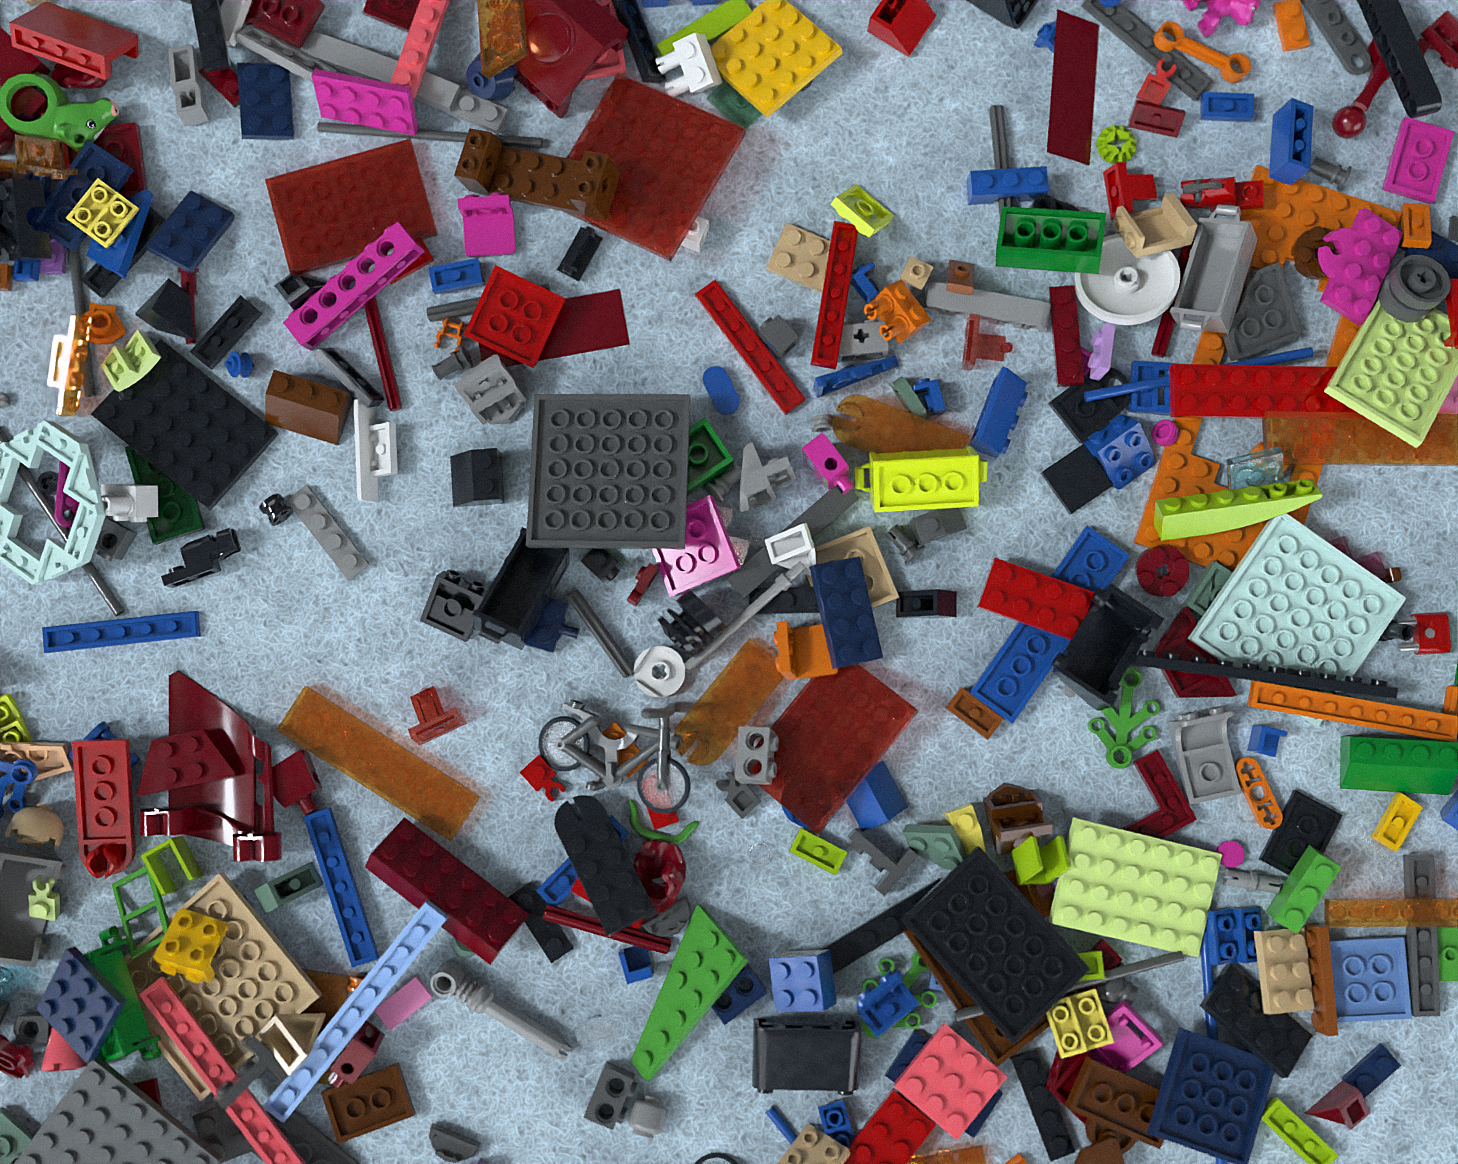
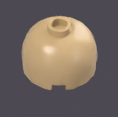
M38 803L36 808L26 807L18 811L11 818L4 835L9 839L11 834L18 836L16 842L42 848L41 845L43 843L55 844L54 849H59L65 829L60 816L52 812L53 807Z

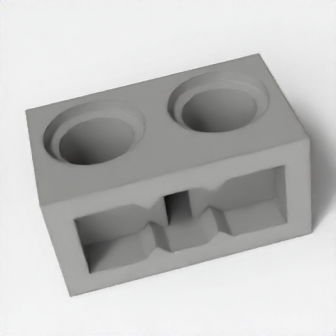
M739 726L735 780L742 784L772 785V777L775 778L777 773L774 751L778 750L779 739L778 735H775L776 733L770 727ZM759 737H764L763 745L760 748H754V741ZM757 763H762L761 772L757 775H752V767Z

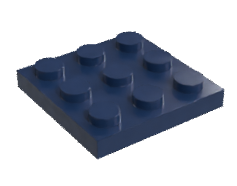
M76 946L66 949L36 1009L86 1063H89L97 1058L127 999Z

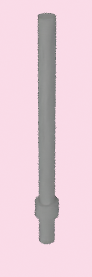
M799 561L786 574L782 573L775 579L776 582L731 621L715 640L712 638L706 644L707 648L705 650L701 648L697 651L700 655L696 659L693 656L684 663L686 668L692 671L782 590L786 591L793 585L792 581L807 569L805 565Z

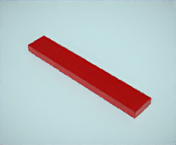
M834 221L810 364L813 366L835 370L837 367L858 235L854 224Z
M713 280L695 293L697 300L785 416L806 401V398L716 280Z

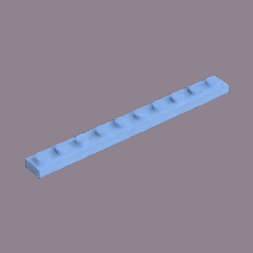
M427 899L317 1037L310 1055L292 1075H289L278 1086L263 1105V1108L282 1123L286 1121L449 917L446 913Z

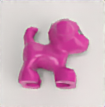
M1182 0L1188 12L1195 9L1200 1L1206 2L1208 11L1201 15L1203 19L1198 21L1197 25L1205 38L1212 35L1220 24V19L1228 15L1240 26L1250 24L1254 13L1261 4L1260 0Z

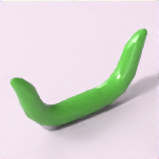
M629 800L630 824L634 832L649 841L655 839L679 845L689 838L693 830L700 823L699 821H693L678 835L668 836L643 827L639 821L638 808L635 802Z

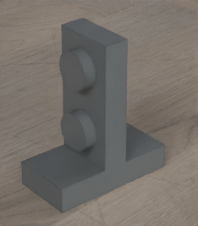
M855 829L847 836L852 840L849 845L860 855L865 851L872 857L869 863L880 872L884 869L887 870L874 886L883 896L889 892L918 857L914 851L907 847L898 859L893 862Z
M249 1033L240 1042L255 1057L252 1060L250 1058L245 1060L237 1069L238 1074L231 1081L226 1080L216 1090L217 1095L213 1098L224 1110L266 1068L276 1079L282 1082L289 1076L267 1048L254 1035Z

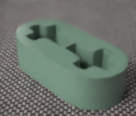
M900 377L890 383L895 395L915 424L928 417L924 406L904 377Z

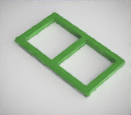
M146 866L111 884L132 959L160 945L170 926L162 895ZM147 873L154 901L127 915L119 887ZM157 907L164 935L136 949L129 921Z

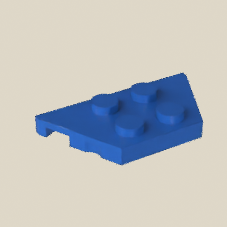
M146 189L128 198V201L139 208L138 212L108 249L92 238L86 256L107 270L116 273L121 278H126L154 195Z

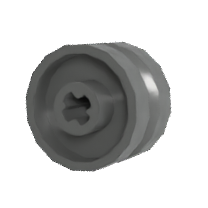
M1410 255L1403 258L1384 278L1378 292V299L1384 310L1395 319L1406 323L1418 322L1425 319L1446 298L1450 292L1451 282L1446 270L1432 258L1423 255Z

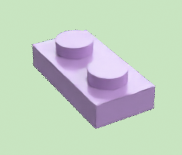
M1106 322L1099 331H1095L1092 337L1091 345L1094 346V350L1088 362V367L1091 368V379L1099 381L1110 369L1116 327L1114 324Z

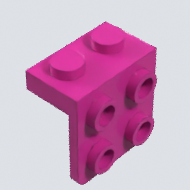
M497 192L485 197L471 194L457 199L458 209L463 217L465 254L468 257L511 255L515 253L514 212L509 195Z

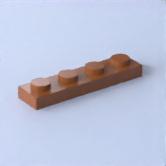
M1317 923L1306 924L1305 937L1308 947V960L1315 1007L1311 1015V1021L1316 1032L1326 1036H1338L1329 928Z

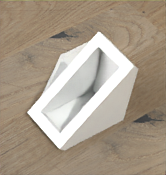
M807 523L765 539L772 564L791 569L801 561L807 568L803 573L811 576L809 567L816 565V556Z

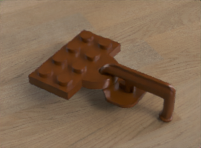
M1086 1056L1065 1103V1107L1069 1110L1087 1117L1085 1131L1086 1137L1091 1144L1079 1151L1074 1164H1125L1122 1155L1132 1149L1137 1140L1161 1149L1164 1139L1147 1132L1160 1088Z

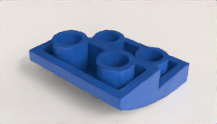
M1260 907L1209 910L1206 926L1210 964L1223 965L1236 962H1257L1254 931H1262Z

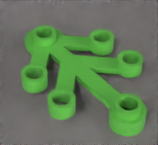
M1128 668L1119 682L1122 686L1119 716L1112 707L1101 710L1116 730L1115 741L1104 729L1105 724L1103 720L1093 718L1088 722L1089 731L1096 734L1107 748L1106 760L1108 764L1116 769H1123L1129 766L1132 761V753L1146 742L1153 741L1157 735L1153 727L1144 726L1140 729L1139 735L1127 743L1129 731L1148 717L1157 715L1160 711L1159 704L1154 700H1149L1143 704L1142 709L1130 717L1133 689L1138 687L1142 681L1141 673L1135 668ZM1128 673L1133 676V681L1130 684L1124 679ZM1150 703L1155 705L1153 713H1149L1147 710V706ZM1094 721H1098L1101 725L1098 731L1092 728ZM1146 729L1152 731V737L1149 739L1144 737ZM1116 751L1123 753V758L1120 761H1117L1114 757Z
M916 951L912 955L913 965L902 978V982L907 989L911 987L922 971L929 970L926 965L919 964L920 956ZM882 957L878 961V968L882 973V977L890 971L893 972L895 967L893 961L889 957ZM889 961L891 963L890 969L883 970L881 968L882 963ZM872 978L865 979L862 983L863 992L866 990V984L870 982L875 984L874 989L878 987L877 982ZM925 990L920 994H912L919 1005H924L927 1008L935 1006L937 1002V997L931 990ZM931 994L933 996L931 1003L924 1002L925 995ZM911 1011L891 1028L907 1026L910 1029H916L921 1024V1018L916 1012ZM910 1016L917 1017V1022L913 1025L908 1023ZM862 1020V1029L864 1033L870 1038H876V1036L872 1033V1031L869 1029L866 1023Z

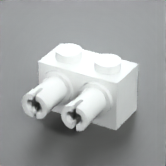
M693 33L674 42L673 46L675 49L673 52L656 59V64L662 65L658 67L662 74L680 65L684 72L683 76L665 83L666 89H672L667 91L670 98H674L688 90L691 93H701L723 83L705 34Z
M101 484V498L107 516H113V521L147 522V517H158V486Z

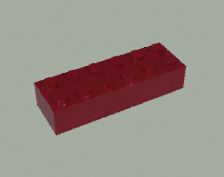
M405 817L371 852L365 865L367 870L417 909H420L428 899L446 913L449 917L441 927L489 965L493 963L529 916L525 910Z

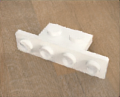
M355 399L357 498L359 501L376 503L378 502V477L398 474L396 424L386 422L375 425V407L367 408L359 399Z

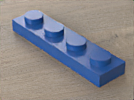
M611 815L609 818L622 842L630 833ZM568 858L536 890L550 905L558 906L571 893L570 888L578 877L570 859Z

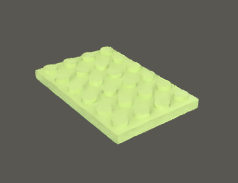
M1377 297L1369 316L1358 330L1324 392L1417 448L1423 442L1458 375V349L1455 347H1445L1444 341L1451 335L1448 315L1434 308L1425 319L1406 323L1389 315L1380 305Z
M1073 817L1066 844L1070 869L1058 878L1048 922L1167 951H1182L1184 955L1198 958L1222 854Z

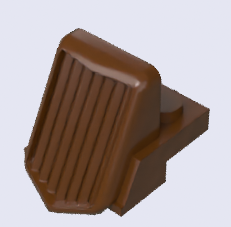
M1003 783L989 793L987 797L983 798L986 818L991 827L993 845L997 854H1010L1011 851L1030 836H1036L1039 847V837L1052 834V823L1044 814L1043 802L1034 790L1027 791L1022 787Z

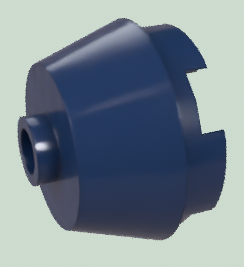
M485 49L479 52L468 66L466 79L469 88L477 97L500 101L506 99L515 90L516 87L513 86L517 69L508 55L504 56L497 52L496 49Z

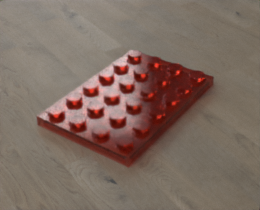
M411 139L265 179L291 275L296 273L298 275L357 258L369 243L375 242L383 235L387 227L394 225L397 221L409 231L415 240L421 238L424 240L438 236Z
M859 664L838 668V672L833 675L812 677L772 725L771 729L776 733L775 735H778L779 739L778 750L774 751L777 773L775 778L772 777V785H758L819 835L919 711ZM764 737L754 748H760L763 745ZM757 763L752 767V775H757L761 772L762 763Z

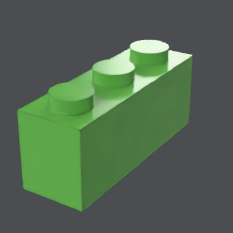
M1309 845L1266 911L1273 920L1298 934L1342 867L1331 857Z

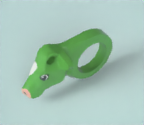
M39 72L14 76L8 79L0 88V116L11 129L29 137L63 142L76 152H80L88 140L93 143L104 128L119 114L118 105L105 97L93 102H69L58 83L49 76ZM25 86L42 88L48 97L46 113L40 119L33 122L18 120L11 111L13 95Z

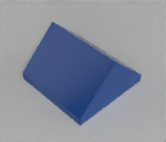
M884 761L837 785L862 832L889 821L908 808Z

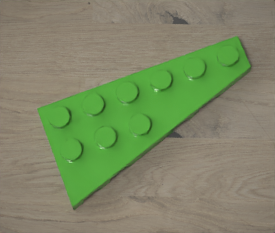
M697 904L631 1058V1062L645 1080L651 1081L749 961L747 956L707 909L700 904Z

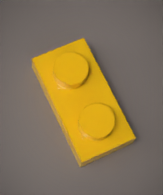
M1396 792L1370 837L1389 850L1398 852L1423 807L1404 794Z

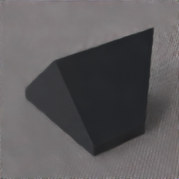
M293 271L274 286L292 309L295 310L307 302L311 294L318 292L324 287L326 282L299 276Z
M168 278L135 312V315L158 331L194 340L190 294Z

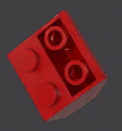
M881 0L870 16L867 32L905 56L910 57L935 20L936 14L926 0Z

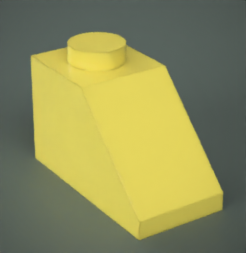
M965 804L945 811L944 815L948 826H954L967 855L977 846L986 853L982 831L973 805Z

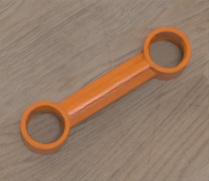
M1164 22L1154 35V44L1159 50L1171 52L1176 48L1220 69L1222 77L1229 83H1239L1251 69L1250 60L1244 54L1233 53L1227 56L1184 36L1183 29L1176 22ZM1163 32L1169 33L1174 38V41L1167 40ZM1230 63L1238 64L1242 69V73L1235 72L1231 68Z

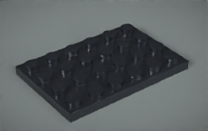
M160 339L154 345L161 356L156 365L130 387L120 392L113 389L91 415L211 511L279 433Z
M979 846L972 850L900 919L1013 1045L1090 970L1087 964Z

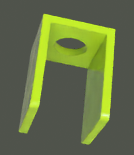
M183 836L170 838L141 855L162 896L178 891L158 855L172 847L189 880L204 876Z
M1030 836L1011 851L1018 885L1050 884L1070 869L1063 836H1057L1040 850L1036 836Z

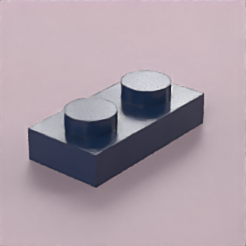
M1379 1043L1341 1079L1357 1088L1365 1099L1401 1065L1386 1047Z

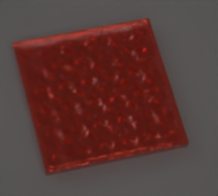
M617 73L566 157L582 161L584 151L606 154L610 156L620 170V178L607 219L602 220L568 212L565 213L671 262L746 135L745 128Z

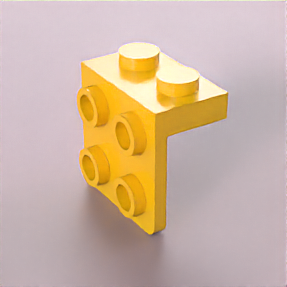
M179 909L153 957L161 966L160 970L169 975L180 973L186 975L185 978L194 983H200L201 980L211 983L215 972L210 963L228 926L222 920L187 909Z

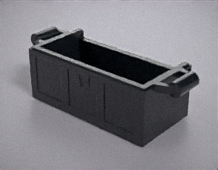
M524 527L521 528L520 536L504 560V564L488 588L489 590L481 604L472 614L475 629L480 631L479 636L497 644L503 641L520 650L524 648L570 564L569 548H528L526 546L527 529Z

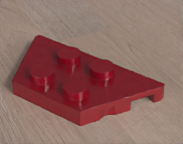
M1188 606L1179 611L1152 650L1155 651V656L1165 657V653L1180 654L1181 660L1190 661L1191 656L1207 658V663L1216 664L1217 658L1188 639L1197 625ZM1161 669L1176 698L1234 697L1237 695L1227 677Z
M207 729L159 738L151 741L138 786L137 797L239 776L237 769L232 768L224 757L226 755L222 749L215 745L214 739Z
M1057 1047L1046 1088L1065 1106L1086 1056L1092 1057L1087 1052L1061 1059ZM1071 1111L1081 1122L1086 1124L1087 1117Z

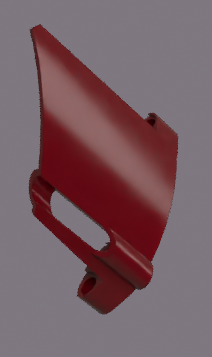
M177 670L169 675V736L207 729L213 737L215 745L222 749L226 755L224 757L232 768L237 769L239 776L169 790L168 807L140 809V836L188 835L233 846V862L282 860V832H275L271 746L267 741L256 736V729L234 709ZM256 758L264 762V807L256 802Z

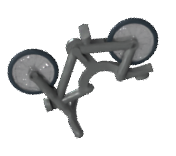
M577 700L563 703L561 708L579 715L584 721L583 723L572 717L560 716L553 718L542 728L538 744L542 758L551 768L558 771H571L581 765L592 771L595 777L593 781L587 782L585 788L588 790L596 791L605 788V786L610 789L619 787L623 783V777L657 752V758L647 762L638 775L637 789L643 803L655 812L672 813L680 809L689 797L691 790L690 777L683 765L671 758V749L677 751L682 742V736L671 732L669 728V717L678 708L675 703H670L662 708L642 709L641 716L643 718L659 719L658 729L626 724L624 727L626 735L617 740L605 736L600 730L602 717L585 710V704ZM589 735L599 746L605 748V764L589 753ZM639 736L656 739L619 766L618 750L629 747L637 741Z

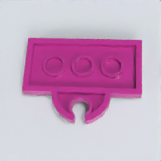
M1367 208L1358 211L1351 229L1340 228L1326 234L1323 240L1325 242H1332L1335 245V253L1333 254L1330 247L1327 246L1318 248L1319 264L1322 271L1329 277L1320 302L1353 323L1362 325L1369 316L1401 241L1403 232Z

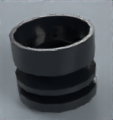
M688 589L676 600L683 611L678 614L668 608L666 611L674 620L669 623L661 615L657 621L661 624L664 633L681 651L692 655L696 659L700 654L692 645L697 642L705 650L707 645L701 636L705 633L715 640L727 627Z

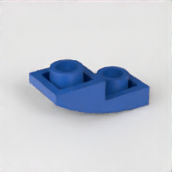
M843 1099L818 1106L825 1135L848 1148L854 1136Z

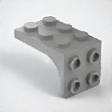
M1225 707L1200 710L1201 715H1199V712L1175 715L1176 720L1167 722L1188 804L1241 794L1227 736V720L1229 717L1235 716L1234 711H1226Z

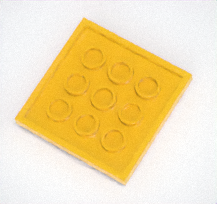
M764 0L749 16L737 23L710 47L720 76L766 118L770 117L843 54L840 45L787 0Z

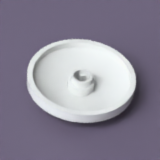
M1119 233L1103 238L1099 274L1075 272V291L1084 308L1095 317L1118 325L1141 324L1160 316L1173 303L1180 284V268L1170 250L1135 258L1130 249L1125 246Z

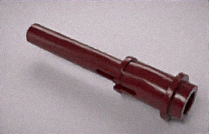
M178 268L181 288L188 292L189 285L194 340L185 338V343L192 345L196 344L194 295L198 294L196 273L199 272V269L196 268L190 274Z

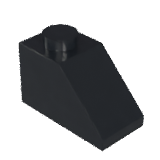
M932 589L897 592L899 598L896 599V618L957 617V591Z

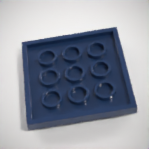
M1179 1027L1147 1132L1153 1136L1232 1164H1248L1275 1072L1252 1053Z

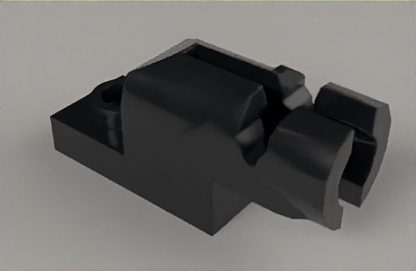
M227 528L216 533L217 538L208 534L186 543L180 548L185 567H173L169 569L168 574L161 576L164 586L174 588L221 571L218 559L222 561L241 551L236 531Z

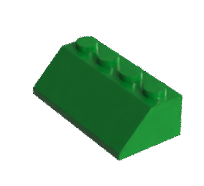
M1002 206L996 246V267L1099 274L1106 213Z
M1341 736L1340 789L1437 795L1450 794L1458 775L1457 742Z

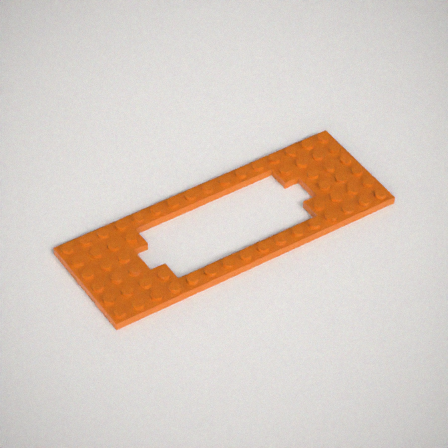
M1256 165L1250 181L1264 180V208L1240 210L1239 213L1241 221L1251 222L1258 238L1244 286L1250 268L1258 270L1279 262L1282 269L1285 260L1295 263L1294 257H1291V249L1295 240L1305 231L1315 226L1332 231L1340 228L1351 229L1358 211L1367 208L1397 228L1402 212L1298 179L1290 186L1269 178V169ZM1313 248V251L1316 253L1315 258L1318 259V249ZM1329 277L1320 278L1317 291L1324 292ZM1340 315L1324 367L1339 366L1361 325H1357ZM1203 330L1191 364L1219 365L1226 346L1223 339L1225 333ZM1174 417L1172 422L1178 426L1179 436L1172 445L1163 449L1133 543L1149 549L1161 544L1170 545L1177 548L1190 563L1207 568L1211 561H1216L1226 569L1234 572L1269 519L1214 534L1161 541L1154 527L1156 500L1232 490L1214 484L1220 464L1191 455L1202 418ZM1307 420L1288 482L1313 478L1317 484L1337 420ZM1257 478L1254 486L1269 485L1274 482ZM1311 503L1287 514L1304 525Z

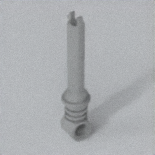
M444 962L431 978V989L436 995L441 997H452L455 995L454 999L456 1001L460 998L461 1004L467 1003L466 1007L469 1008V1013L487 1014L558 1059H566L568 1056L567 1053L560 1050L562 1048L569 1052L572 1048L565 1039L496 998L493 990L489 989L490 985L488 983L476 985L477 981L475 979L471 982L470 976L465 978L466 974L462 966L457 962Z

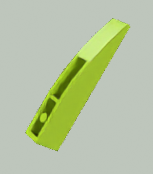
M1312 478L1176 498L1170 497L1155 501L1154 527L1161 541L1214 534L1245 527L1296 510L1321 499L1322 492Z

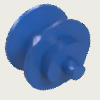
M231 352L227 362L225 361L224 363L231 377H238L240 374L241 377L247 378L251 374L252 368L255 367L250 355L246 352L240 355L237 352Z

